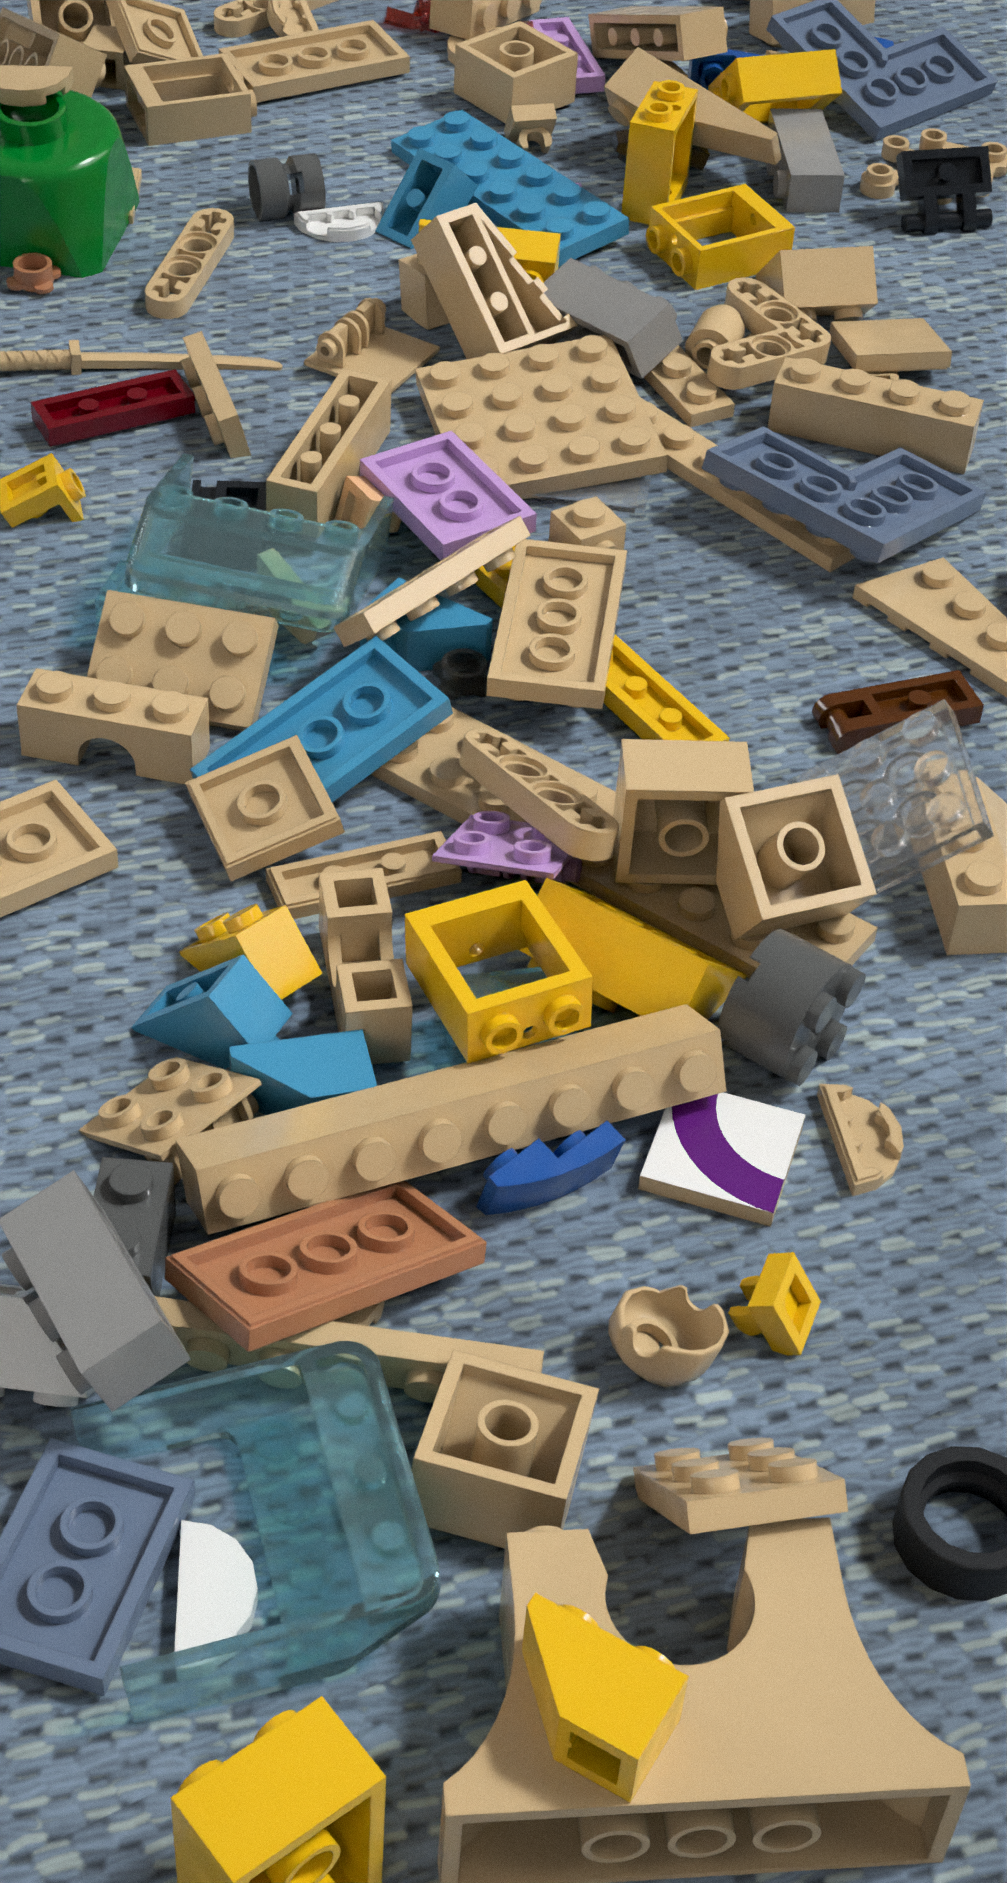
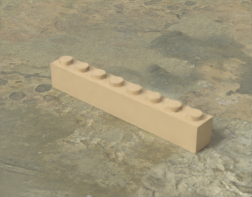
M685 1004L518 1048L472 1063L466 1062L178 1138L175 1141L186 1200L209 1235L326 1201L336 1200L502 1154L510 1148L514 1150L531 1145L538 1138L545 1142L571 1135L578 1130L585 1131L599 1127L607 1120L609 1123H614L726 1092L721 1032L718 1027Z

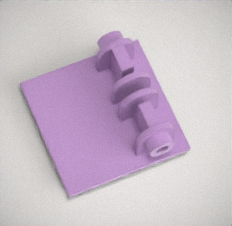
M481 811L470 815L432 855L433 862L467 866L469 873L497 877L503 874V877L507 879H512L515 874H520L521 880H526L527 882L531 881L532 877H535V882L544 883L546 878L566 885L568 882L577 883L582 870L581 859L572 857L562 851L529 823L510 820L508 814L499 811Z

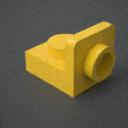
M52 453L0 479V511L12 528L31 518L37 519L43 516L49 509L57 505L61 506L72 522L84 520L80 499L86 497L84 487L74 470L69 468L64 471Z

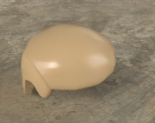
M684 1285L674 1286L661 1291L642 1286L623 1293L609 1319L608 1334L613 1348L621 1360L633 1372L650 1383L670 1387L694 1381L703 1375L720 1352L729 1334V1328L724 1311L719 1304H712L705 1309L697 1308L689 1300L687 1287Z

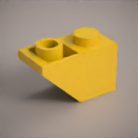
M253 904L231 916L228 912L216 916L194 930L199 940L179 951L180 955L200 972L244 954L281 1000L323 974L286 905L261 912L259 906Z
M535 1593L526 1607L522 1653L553 1759L631 1803L680 1721L689 1676L675 1669L671 1661L660 1652L647 1646L634 1647L601 1629L596 1621L583 1610L567 1604L559 1606Z

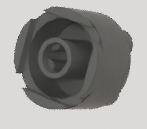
M780 928L771 932L749 957L759 962L760 965L752 973L748 981L739 976L736 978L724 1003L718 1028L721 1032V1038L724 1039L722 1043L730 1047L731 1050L783 1079L800 1086L810 1075L818 1055L826 1060H830L840 1048L847 1032V1026L839 1021L845 1008L850 1007L861 992L866 974L855 969L851 964Z

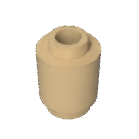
M724 304L706 309L701 314L686 341L685 352L699 367L707 369L710 352L714 347L744 338L745 326L741 314L735 308Z

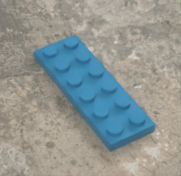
M462 109L449 112L443 118L427 125L414 127L408 133L391 140L392 153L409 165L419 148L455 164L478 185L468 205L477 203L496 227L561 234L558 267L562 266L570 258L575 260L629 234V217Z

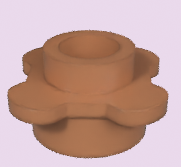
M26 253L14 259V275L7 278L6 283L7 287L14 291L23 289L28 292H36L37 294H47L54 290L53 282L61 277V270L59 267L52 265V260L44 254Z

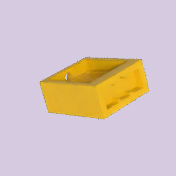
M836 49L736 58L708 86V90L760 123H768L770 109L823 110L842 94Z
M674 80L654 81L629 124L621 211L622 214L629 217V221L649 225L651 206L679 200L688 185L698 89L685 87L682 83Z
M741 184L651 206L649 227L646 230V242L649 250L665 261L672 268L676 276L682 277L694 290H699L730 282L735 278H746L756 275L780 250H792L795 227L749 186ZM727 232H732L736 236V238L704 246L696 241Z
M526 880L405 914L406 964L467 1063L507 1053L591 1026L593 976ZM527 947L547 978L476 999L457 967ZM533 1026L531 1030L523 1033L526 1028Z

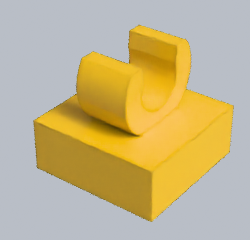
M794 1252L771 1253L767 1256L760 1276H750L741 1280L739 1286L746 1299L749 1300L748 1306L730 1307L728 1314L736 1328L749 1336L763 1333L772 1351L787 1356L801 1355L821 1301Z

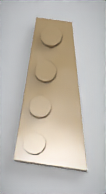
M944 557L855 585L853 599L866 607L872 605L888 616L887 621L904 632L908 629L928 641L930 643L929 648L944 658L952 657L971 669L970 674L1007 698V617Z

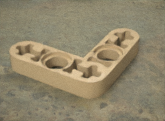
M742 277L735 278L728 283L724 305L735 308L741 314L745 328L753 333L754 336L724 343L711 350L707 368V378L711 383L724 389L736 390L775 380L786 357L794 359L810 358L819 364H825L831 343V335L827 330L759 280Z

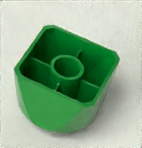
M72 90L65 95L60 91L46 96V104L40 106L18 107L0 103V266L13 268V261L16 257L26 253H41L52 260V265L60 268L61 275L84 278L103 272L129 224L130 210L132 211L134 205L136 210L140 203L131 163L115 117L96 100Z

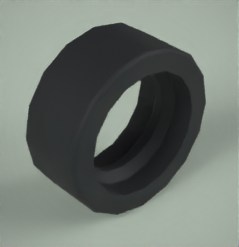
M951 1446L927 1454L909 1470L899 1496L892 1521L894 1545L908 1571L927 1587L957 1600L987 1601L1007 1594V1548L992 1553L968 1552L948 1544L931 1529L924 1517V1509L927 1502L932 1497L947 1492L970 1493L986 1499L1005 1513L1007 1517V1457L980 1447Z

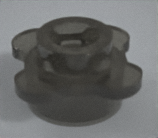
M466 648L454 649L447 652L442 657V660L437 661L433 665L432 673L439 678L441 683L438 689L450 700L469 695L487 697L486 672L488 671V663L481 653Z

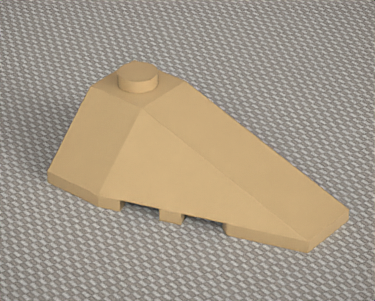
M2 7L0 12V65L73 66L74 83L70 90L92 97L94 89L101 85L105 77L106 65L104 62L107 54Z
M639 47L634 50L604 85L609 104V113L618 123L624 126L630 124L632 117L654 81L674 80L682 83L685 87L698 89L692 145L777 165L782 159L778 134Z

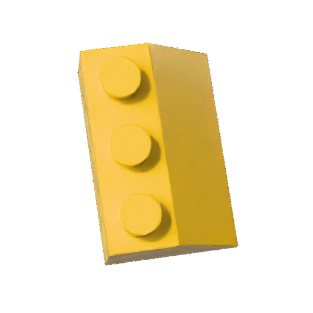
M546 878L537 895L593 976L592 1003L607 1011L614 1013L619 1004L638 1014L637 1017L687 1004L708 1020L726 1001L736 978L739 976L746 979L747 977L746 974L591 893ZM527 947L519 949V951L531 957L527 968L547 978Z

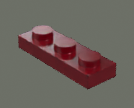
M176 369L30 402L32 420L50 447L195 413V395Z

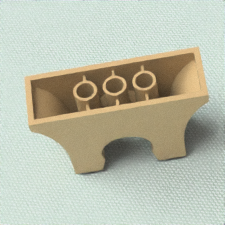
M830 1517L801 1518L749 1526L732 1602L727 1644L728 1653L718 1659L702 1664H673L675 1669L689 1676L681 1718L631 1803L553 1759L522 1653L526 1607L535 1593L559 1606L567 1604L583 1610L596 1621L601 1629L627 1642L614 1626L608 1613L605 1597L608 1574L589 1529L563 1530L556 1526H538L525 1532L507 1533L499 1608L506 1694L498 1716L486 1739L472 1758L457 1773L443 1783L438 1847L439 1883H609L943 1862L971 1787L964 1753L945 1744L917 1722L893 1696L869 1659L857 1633L848 1606Z

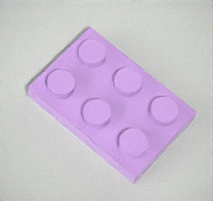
M452 430L360 459V476H365L390 501L388 507L439 560L452 554L485 532L518 516H521L529 533L536 531L537 513Z

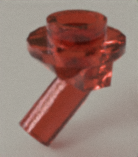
M416 0L413 13L388 6L386 8L384 24L405 29H419L420 32L424 30L433 33L440 32L429 29L431 0Z

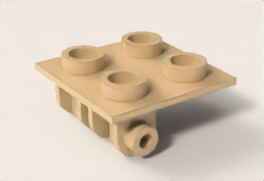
M365 298L358 304L355 311L346 313L343 318H340L335 323L332 329L323 332L318 337L316 351L304 360V365L335 377L338 376L342 368L389 378L392 379V394L415 373V368H421L440 351V346L385 327L386 306L384 302L378 298Z
M178 1057L171 1058L155 1065L149 1071L148 1078L126 1095L117 1096L104 1103L98 1111L99 1115L78 1131L89 1139L144 1155L146 1161L173 1163L174 1184L176 1185L182 1179L175 1139L254 1119V1114L258 1112L259 1105L251 1093L262 1084L258 1078Z

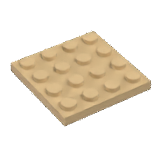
M588 335L577 340L554 344H538L532 348L510 351L505 354L488 353L482 357L454 362L443 361L432 366L415 368L416 385L435 435L452 430L521 499L667 472L666 451L613 340L605 335Z

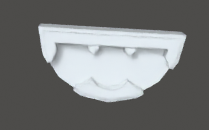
M383 202L299 211L294 213V224L302 233L315 239L330 242H352L368 238L376 233L375 230L384 215Z
M181 1520L174 1651L175 1673L206 1668L215 1662V1657L232 1648L242 1635H246L251 1629L258 1603V1587L253 1562L238 1541L212 1525Z

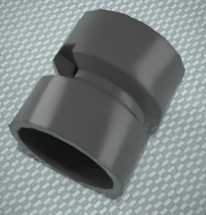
M315 153L288 156L285 164H282L276 157L250 160L248 164L249 195L252 208L259 222L285 219L288 211L294 214L299 211L325 209L324 176L319 158ZM288 180H291L292 195H290Z

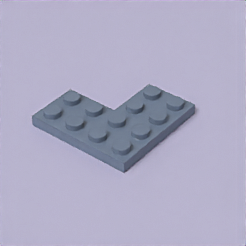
M814 0L773 15L766 29L788 53L836 49L842 94L835 99V102L874 141L992 94L998 82L945 27L885 49L838 0Z
M764 426L708 449L702 465V469L718 477L719 482L723 486L731 490L748 493L762 501V505L767 510L777 514L788 515L805 524L806 529L813 535L831 538L849 548L850 553L854 557L877 564L980 511L987 493L901 447L848 471Z

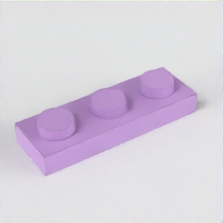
M569 17L529 20V26L578 53L575 94L604 92L606 75Z

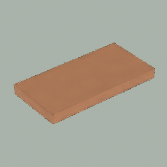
M404 1180L336 1200L326 1201L165 1257V1280L241 1347L250 1352L483 1264L485 1262L487 1242Z

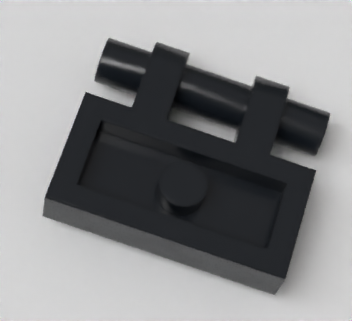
M988 146L902 151L896 155L900 202L918 200V213L902 215L901 228L904 233L922 232L923 235L937 234L938 230L960 229L961 232H973L978 227H990L992 225V210L990 208L977 209L976 196H986L992 192ZM956 198V211L938 212L937 199Z

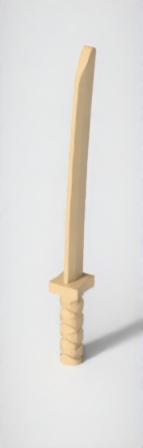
M69 340V349L0 351V371L71 369V375H81L82 369L180 370L183 369L180 360L188 358L189 355L178 353L81 352L79 340ZM212 355L218 369L282 370L283 364L260 357Z

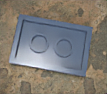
M50 1438L0 1536V1664L105 1696L181 1530V1520L186 1519L195 1499L194 1479Z

